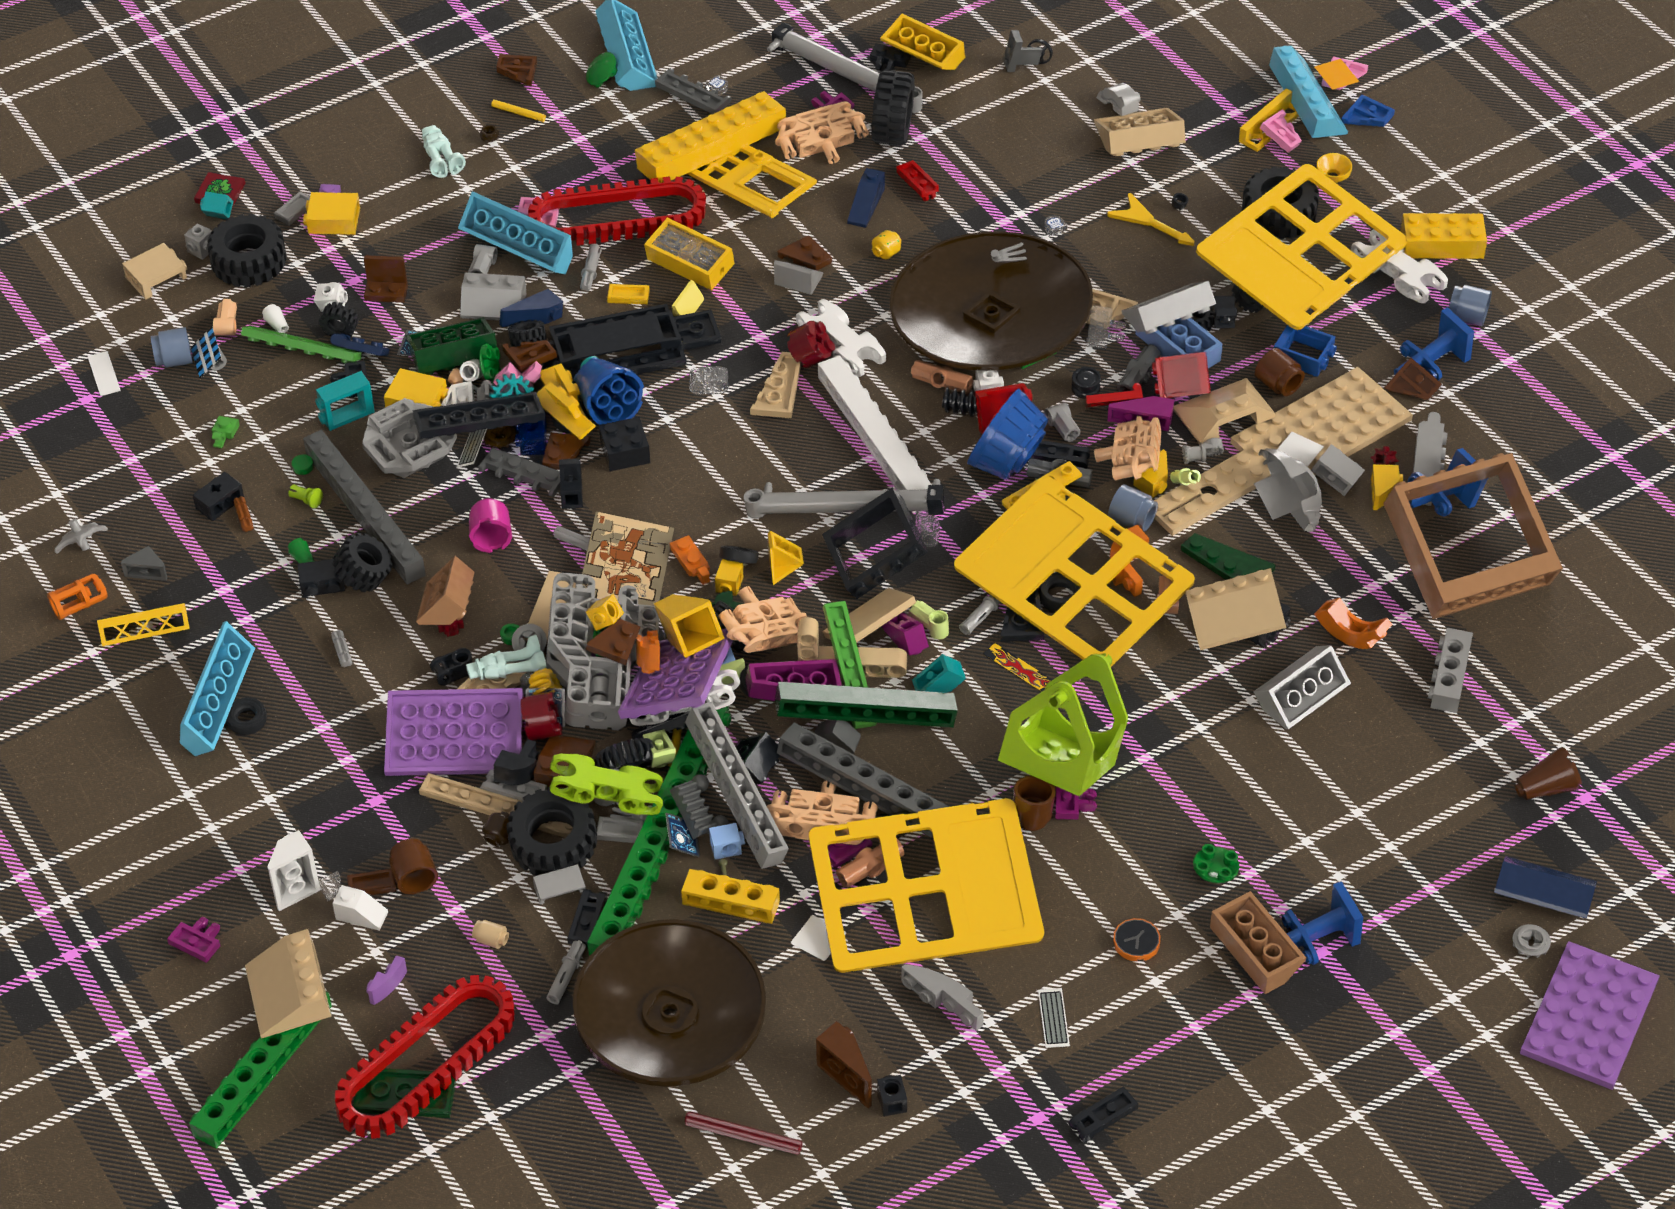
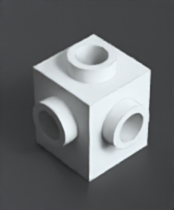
M340 283L317 284L314 302L321 312H323L327 304L330 303L332 305V302H336L337 305L341 302L343 303L342 306H345L348 294Z
M976 370L975 380H973L974 392L1004 386L1003 377H999L997 370Z

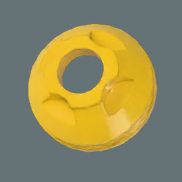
M1328 153L1318 159L1316 168L1332 181L1338 183L1350 176L1352 162L1342 154ZM1329 173H1336V174H1338L1339 176H1330V175H1328V174H1329Z

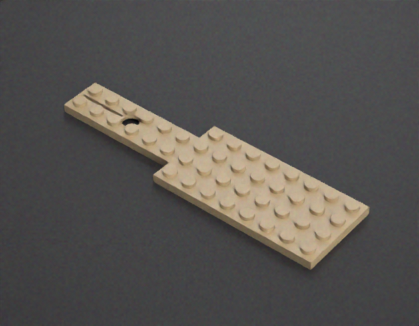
M1356 367L1275 412L1276 417L1259 424L1256 423L1232 436L1230 443L1240 452L1200 474L1201 479L1199 482L1180 485L1155 499L1154 501L1158 502V509L1154 519L1173 536L1255 490L1254 483L1271 476L1267 464H1263L1265 461L1264 456L1258 455L1259 451L1265 448L1277 450L1291 432L1324 446L1309 464L1308 468L1311 470L1331 444L1349 457L1412 421L1413 414L1364 371ZM1211 486L1217 490V493L1215 495L1210 493L1203 494L1201 489Z

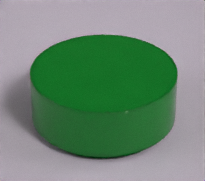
M302 454L293 458L292 468L296 474L305 475L313 470V460L310 456Z
M517 624L504 625L500 630L501 641L504 644L512 645V636L520 626Z

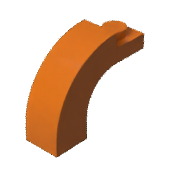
M1138 524L1128 528L1129 531L1149 544L1148 536ZM1113 542L1111 546L1110 559L1122 548L1116 542ZM1129 563L1112 581L1115 586L1123 583L1124 588L1136 597L1142 594L1143 579Z
M1340 597L1326 601L1314 613L1321 625L1332 636L1358 649L1372 648L1378 640L1387 635L1386 631L1392 626L1388 618L1373 622L1359 619L1349 611Z

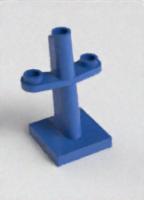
M1447 307L1441 311L1439 333L1436 340L1422 350L1409 340H1406L1400 346V352L1404 357L1408 356L1415 360L1439 381L1442 378V372L1434 361L1449 351H1452L1464 363L1471 360L1474 330ZM1404 362L1398 368L1394 369V375H1396V373L1404 366L1406 362Z
M1463 448L1457 449L1447 471L1453 470L1458 465H1471L1476 460ZM1415 472L1408 478V483L1424 475L1420 472ZM1488 478L1413 499L1411 502L1409 501L1411 508H1415L1432 502L1436 513L1444 517L1452 511V504L1446 496L1454 494L1468 508L1475 507Z
M1342 881L1333 884L1330 912L1304 925L1300 923L1291 909L1285 911V914L1281 916L1284 926L1292 929V931L1286 934L1297 947L1303 946L1305 950L1303 954L1306 956L1305 962L1307 964L1315 965L1319 962L1312 941L1332 932L1343 931L1352 947L1361 944L1363 916Z

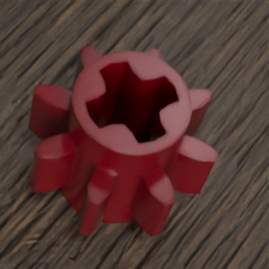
M1384 446L1383 449L1376 448V453L1374 456H1371V459H1373L1375 465H1395V463L1399 462L1395 456L1397 452H1389V446Z
M456 619L451 625H438L439 633L444 632L447 637L459 635V630L464 629L463 619L459 621Z

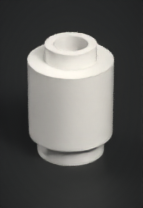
M472 359L461 365L460 375L465 381H475L483 376L479 360Z

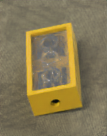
M666 218L644 244L647 260L692 280L711 291L735 264L732 248L670 218Z

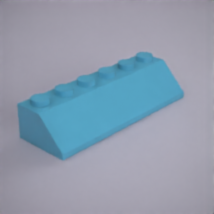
M605 0L595 12L607 52L612 53L616 58L615 67L618 71L615 75V82L620 87H625L630 91L655 87V80L658 78L638 13L617 0Z
M1292 46L1274 47L1269 66L1283 90L1287 88L1292 91L1291 103L1311 137L1319 138L1348 134V130L1305 59Z
M471 192L458 229L555 273L566 274L573 257L571 235L476 192Z
M227 621L223 622L180 725V744L194 756L215 749L255 650V647Z

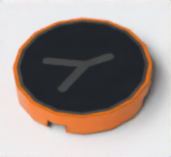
M1133 918L1125 920L1114 931L1113 942L1115 950L1123 958L1130 961H1137V959L1149 960L1156 955L1160 948V933L1151 922L1144 919Z

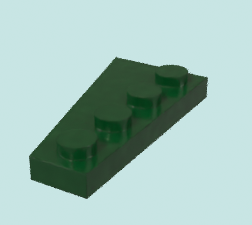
M1196 533L1181 544L1180 551L1225 580L1271 568L1272 572L1275 571L1276 565Z

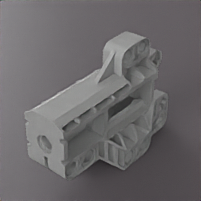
M559 573L553 580L546 668H550L556 674L560 684L566 688L564 720L573 727L585 728V725H588L589 728L606 730L607 727H611L612 730L618 731L626 726L627 718L620 719L618 710L630 688L631 664L636 661V640L626 665L608 658L592 657L591 652L585 650L587 643L593 638V625L586 611L597 600H600L595 598V580L589 575ZM559 581H566L569 586L563 588L558 586L557 583ZM625 585L619 590L618 603L624 612L619 619L641 626L638 635L642 637L647 636V631H659V617L655 607L638 604L639 594H637L636 588ZM562 599L566 603H556V600Z

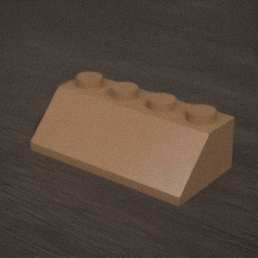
M454 556L426 583L416 623L419 625H451L456 619L459 621L466 614L467 611L465 609L469 603L468 597L471 594L470 588L474 583V571L458 557Z
M1251 891L1212 911L1211 930L1264 994L1284 985L1306 961V956Z

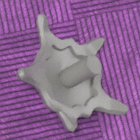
M73 519L68 522L72 530L62 537L60 543L55 547V553L58 554L62 548L73 543H78L82 551L90 548L86 538L92 536L95 532L107 531L108 528L104 525H98L96 522L80 526L77 519Z

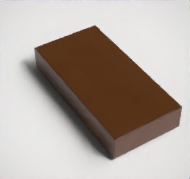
M391 868L347 875L348 887L363 890L368 895L396 891L395 878Z

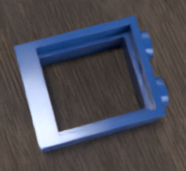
M1287 325L1275 343L1274 348L1281 349L1299 363L1301 370L1305 373L1318 377L1321 370L1326 369L1329 358L1335 355L1337 346L1334 345L1335 336L1307 326L1301 330H1295ZM1293 341L1323 352L1318 359L1292 351L1289 348Z

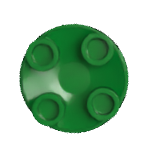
M605 52L598 55L587 69L586 80L595 88H599L609 77H614L618 71L615 67L616 58L612 53Z
M484 344L480 349V368L484 378L494 384L495 375L502 370L499 367L498 361L500 359V351L497 347L493 348L489 344Z
M1205 844L1202 850L1195 855L1193 867L1202 879L1212 883H1225L1235 878L1239 872L1238 855L1233 850Z

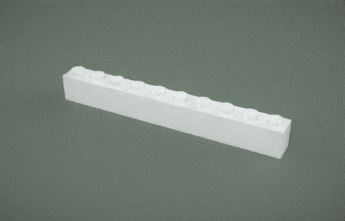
M840 355L818 363V378L896 490L928 489V485L932 484L929 482L926 472L920 469L916 458L910 455L906 444L898 438L897 431L891 428L887 417L881 414L877 403L871 400L868 390L862 387L858 376L852 373L849 363L845 362Z

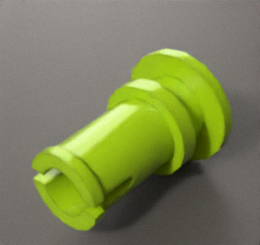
M295 484L290 487V489L297 492L289 490V497L302 500L313 509L321 504L323 492L320 488L306 489Z

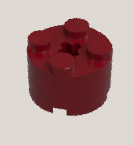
M808 321L788 333V336H790V340L787 342L788 349L797 363L801 361L804 364L802 366L804 368H810L831 356L832 351L835 350V345L826 332V326L821 321Z
M553 691L522 697L521 713L522 719H525L526 727L524 728L529 740H540L562 735L560 722H557V717H560L559 705L555 704Z

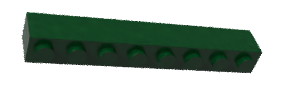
M778 682L775 695L777 716L954 728L958 712L954 693Z

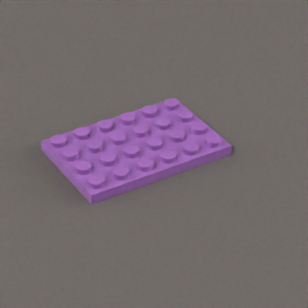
M721 629L725 639L686 658L668 640L659 641L660 671L646 674L641 672V667L639 668L618 710L620 719H635L642 715H657L664 711L675 712L682 708H697L704 705L733 640L727 637V629Z
M523 688L388 691L385 776L427 775L428 773L434 775L488 774L490 770H494L493 765L502 750L520 754L522 750L523 719L521 699L523 697Z
M1568 941L1522 1045L1520 1054L1613 1090L1658 983L1659 975Z

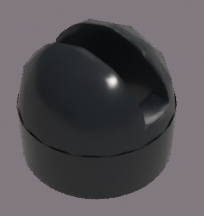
M1176 193L1171 203L1174 209L1183 210L1189 200L1185 194Z

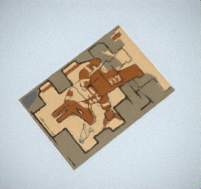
M596 512L582 575H589L595 580V598L602 599L614 594L618 601L619 590L625 585L635 587L637 594H639L638 604L654 606V603L660 601L674 528Z

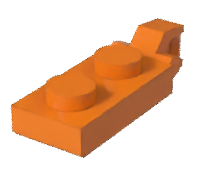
M688 535L671 542V551L689 577L697 576L702 585L709 583L710 573L708 570H710V566Z

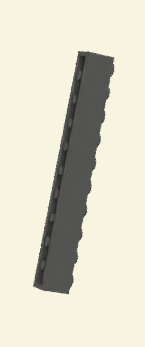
M322 429L304 437L306 455L312 458L313 465L370 537L377 538V541H381L384 544L383 546L389 550L388 554L392 556L391 562L404 582L408 585L426 576L422 556Z

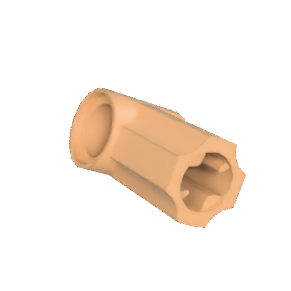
M223 299L219 303L217 317L213 319L215 336L236 335L235 318L237 305L231 299Z

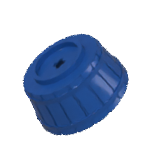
M1017 389L986 428L970 454L967 464L995 475L1000 479H1009L1014 472L1019 473L1038 448L1046 434L1044 428L1047 425L1048 418L1025 393Z

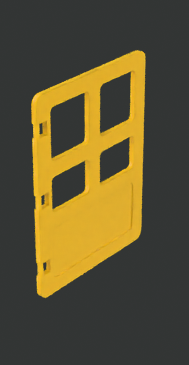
M1304 164L1198 244L1196 253L1291 328L1301 330L1316 316L1323 313L1348 293L1355 285L1362 282L1387 262L1390 257L1406 246L1407 241L1403 233L1314 166ZM1306 181H1311L1341 204L1318 223L1311 221L1283 199ZM1269 209H1274L1303 231L1304 234L1290 245H1285L1255 222V220ZM1352 215L1359 217L1387 239L1365 258H1360L1329 234ZM1314 244H1320L1351 269L1337 280H1331L1300 255ZM1386 247L1391 250L1387 254L1382 251ZM1348 277L1353 280L1350 284L1345 282ZM1309 308L1314 310V312L1311 315L1305 312Z
M1049 476L1041 477L954 561V568L957 572L1082 660L1091 654L1106 653V656L1109 654L1112 658L1110 667L1194 585L1195 580L1194 575L1190 571L1170 560L1168 556L1128 529L1117 524L1115 520L1075 493L1073 494ZM1062 492L1070 498L1065 501L1058 495ZM1114 527L1119 532H1121V534L1117 536L1110 530ZM1098 531L1122 548L1098 572L1090 575L1068 560V558ZM1134 558H1139L1173 582L1145 610L1139 609L1107 587V584ZM1166 563L1174 569L1169 572L1162 566ZM1059 572L1078 585L1080 589L1054 615L1048 616L1026 599L1052 573ZM1092 599H1098L1132 623L1103 652L1096 650L1065 628Z
M1005 798L985 803H972L919 811L912 814H899L852 821L846 824L819 826L812 828L809 832V843L833 967L840 973L1038 943L1044 937L1043 923L1016 805L1011 799ZM989 808L990 814L977 815L976 813L977 809ZM919 819V824L907 826L905 820ZM848 829L849 835L836 837L835 831ZM930 830L933 835L940 874L906 879L903 873L896 835ZM878 838L888 881L875 885L842 890L836 889L827 848L828 845ZM943 892L946 897L954 936L949 939L921 943L917 940L909 898ZM890 900L893 904L901 944L897 947L849 953L840 908Z

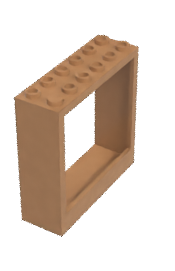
M1500 453L1489 460L1479 459L1468 466L1464 464L1458 465L1453 470L1447 472L1440 470L1434 473L1433 476H1420L1409 483L1405 481L1399 482L1394 485L1393 490L1388 494L1384 502L1385 509L1432 619L1550 585L1563 569L1512 453L1506 455ZM1498 475L1533 556L1443 583L1409 501Z

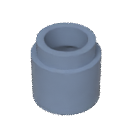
M1464 285L1463 287L1455 286L1449 309L1465 323L1483 326L1492 291Z
M186 327L159 331L158 335L150 336L156 366L164 365L165 368L193 363Z
M1123 484L1111 501L1108 516L1115 520L1116 523L1127 528L1138 524L1143 531H1146L1155 518L1158 502L1152 500L1151 495Z

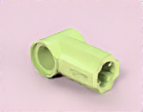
M917 600L909 610V616L923 623V626L929 630L932 638L944 639L948 636L949 622L946 612L934 610L923 601Z

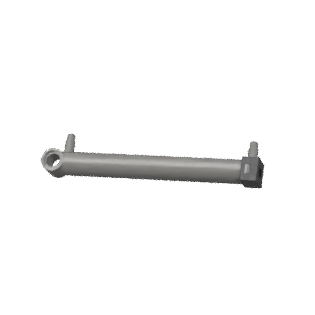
M784 22L772 31V43L767 47L768 52H772L775 49L783 52L787 49L876 92L879 72L794 32V27ZM916 86L914 88L912 113H918L922 109V90Z
M934 479L933 484L928 485V489L896 490L903 497L909 511H928L929 515H944L945 495L943 485L940 484L939 479ZM767 482L764 492L756 488L748 490L744 494V502L747 515L751 518H761L765 514L856 512L887 490L772 492V483Z

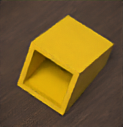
M672 594L654 603L667 640L685 658L725 639L710 600Z

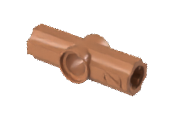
M916 360L911 368L912 378L931 383L936 388H946L948 386L951 390L957 388L958 392L965 389V393L968 394L973 387L971 375L954 371L949 366L941 367Z
M897 839L899 854L902 857L904 856V849L901 842ZM881 845L874 849L870 847L864 848L857 854L855 860L836 870V875L843 887L848 888L867 876L875 878L883 872L885 865Z

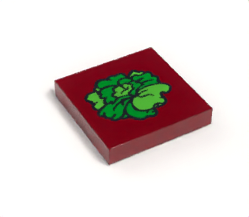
M208 172L194 197L195 203L200 204L201 199L205 196V192L228 195L234 201V206L246 184L245 178Z

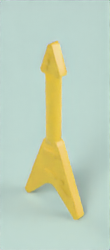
M1128 193L1130 209L1108 211L1107 213L1109 218L1152 226L1177 239L1180 244L1194 246L1195 241L1186 232L1181 233L1154 219L1132 193Z

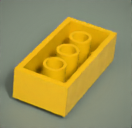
M1403 213L1401 233L1406 236L1407 241L1404 253L1411 258L1484 259L1487 237L1483 214Z

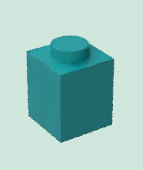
M205 192V196L201 199L200 207L206 216L227 219L230 217L234 201L228 195Z

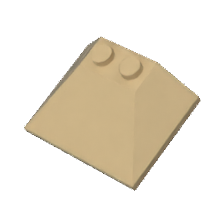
M1247 378L1174 406V412L1199 444L1211 438H1220L1219 426L1250 414L1257 424L1276 417L1275 412Z

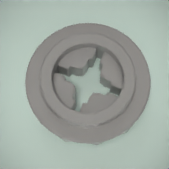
M525 624L517 628L512 636L514 651L525 648L527 643L522 637L528 638L532 635H537L540 650L545 651L547 639L543 629L535 624Z
M1527 924L1520 926L1515 930L1512 937L1513 947L1518 949L1519 954H1526L1527 958L1530 956L1538 958L1542 954L1546 955L1551 945L1549 934L1537 925ZM1531 936H1533L1534 940L1533 946L1528 945Z

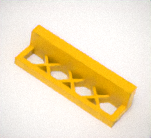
M1287 88L1240 127L1239 142L1258 152L1272 140L1265 133H1262L1260 126L1263 122L1282 109L1285 111L1288 108L1295 112L1286 113L1284 118L1287 123H1292L1299 117L1291 103L1292 91ZM1261 139V141L1258 144L1252 142L1251 140Z
M185 603L97 620L102 646L190 629ZM182 613L184 626L174 627L168 623L173 614ZM168 616V618L166 619V621L163 620V619L160 618V617ZM157 618L164 622L159 631L153 632L146 627L151 619ZM147 620L144 625L141 624L140 622H138V621ZM135 622L142 628L137 635L131 636L124 630L129 623ZM123 624H125L122 629H120L119 627H117L118 625H123ZM166 624L171 627L163 630ZM114 627L120 633L116 639L106 641L104 628ZM144 629L149 631V633L141 634ZM122 633L128 636L124 638H119Z

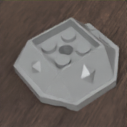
M404 398L369 416L362 443L363 449L385 474L392 473L405 478L423 468H429L431 464L443 459L445 455L450 453L457 439V434L420 439L412 410L431 408L432 406L414 403L413 400Z

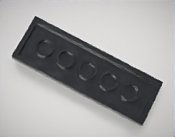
M536 392L412 410L420 439H431L442 435L451 436L462 432L471 433L476 430L516 426L517 424L536 423L545 420V413Z

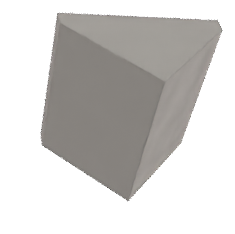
M778 260L774 262L775 285L812 295L823 276V272Z

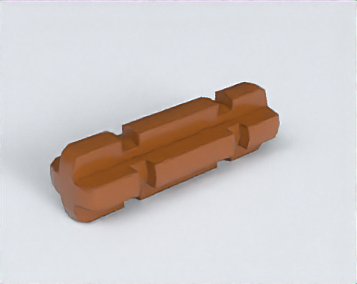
M243 496L236 497L234 505L242 530L244 532L252 531L254 528L245 498Z

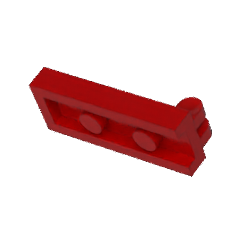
M914 160L896 166L897 174L924 201H928L929 196L931 199L936 198V192H939V185Z
M1135 383L1132 391L1088 395L1085 398L1086 408L1143 398L1141 384Z

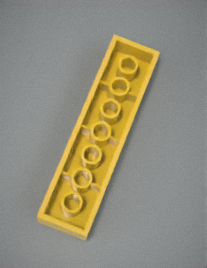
M765 91L757 93L750 98L726 107L717 113L635 149L637 169L649 179L658 178L659 183H662V177L670 176V179L674 180L676 176L685 175L778 132L777 125L782 119L786 118V109Z

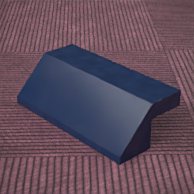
M1505 856L1494 893L1587 919L1597 881Z

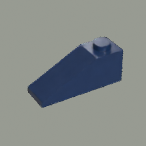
M869 168L865 169L856 191L847 224L867 227L885 190V172Z
M546 289L500 310L499 325L501 327H510V325H514L516 322L521 323L520 321L526 322L527 320H540L544 324L550 323L562 317L563 300L551 290Z

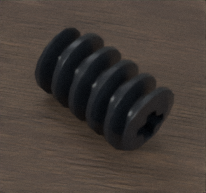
M946 386L942 408H945L946 413H950L953 409L954 414H958L961 410L962 416H966L969 411L970 417H974L977 412L976 398L972 390L966 396L965 389H962L961 393L958 394L957 388H954L953 392L950 393L949 387Z

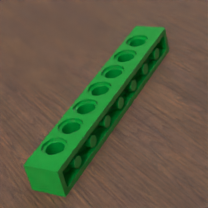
M326 992L329 1007L331 1008L332 1005L330 1001L329 993ZM321 1020L265 1038L260 1036L258 1040H255L246 1055L237 1061L232 1072L222 1079L219 1088L214 1094L208 1096L201 1110L192 1116L189 1124L193 1137L217 1149Z

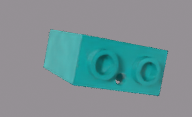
M362 371L316 389L317 398L315 402L320 410L318 418L322 425L325 424L329 431L375 413L371 385ZM357 393L358 401L331 412V403Z

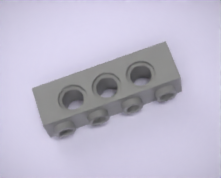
M1447 628L1445 636H1440L1438 648L1442 649V653L1437 652L1435 665L1439 667L1438 669H1433L1431 682H1435V686L1430 685L1428 698L1432 699L1430 708L1457 713L1473 636L1472 632Z

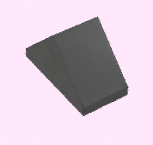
M149 546L128 556L121 562L124 577L167 581L168 577L164 563Z
M826 720L819 723L815 730V734L852 754L855 753L861 738V734L848 722L842 720Z

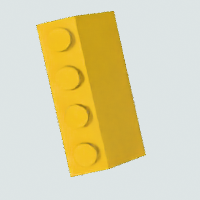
M901 14L880 37L881 41L940 69L955 70L965 59L964 42L904 14Z

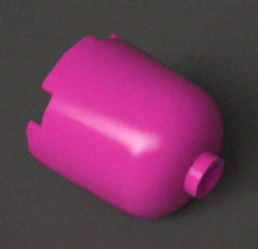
M487 498L476 502L471 507L469 513V537L474 548L482 552L491 553L493 549L500 547L505 549L510 544L512 530L509 511L501 501Z

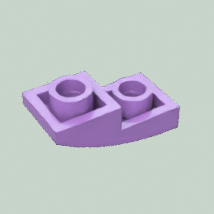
M395 956L392 964H388L385 974L377 972L374 979L369 981L366 992L369 995L370 1004L375 1005L382 1001L399 985L407 973L405 958Z

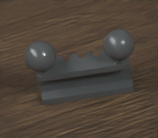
M702 774L695 775L691 781L675 786L670 790L693 840L701 835L709 834V828L729 824L728 819L723 815H717L713 818L712 814H708L709 806H704L705 798H700V793L708 789L709 780Z

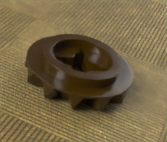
M513 426L487 429L483 438L485 445H489L491 449L492 447H497L500 450L503 446L508 448L509 444H514L517 437L516 430Z

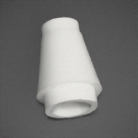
M275 304L264 308L262 312L263 319L277 332L285 333L289 326L281 308Z

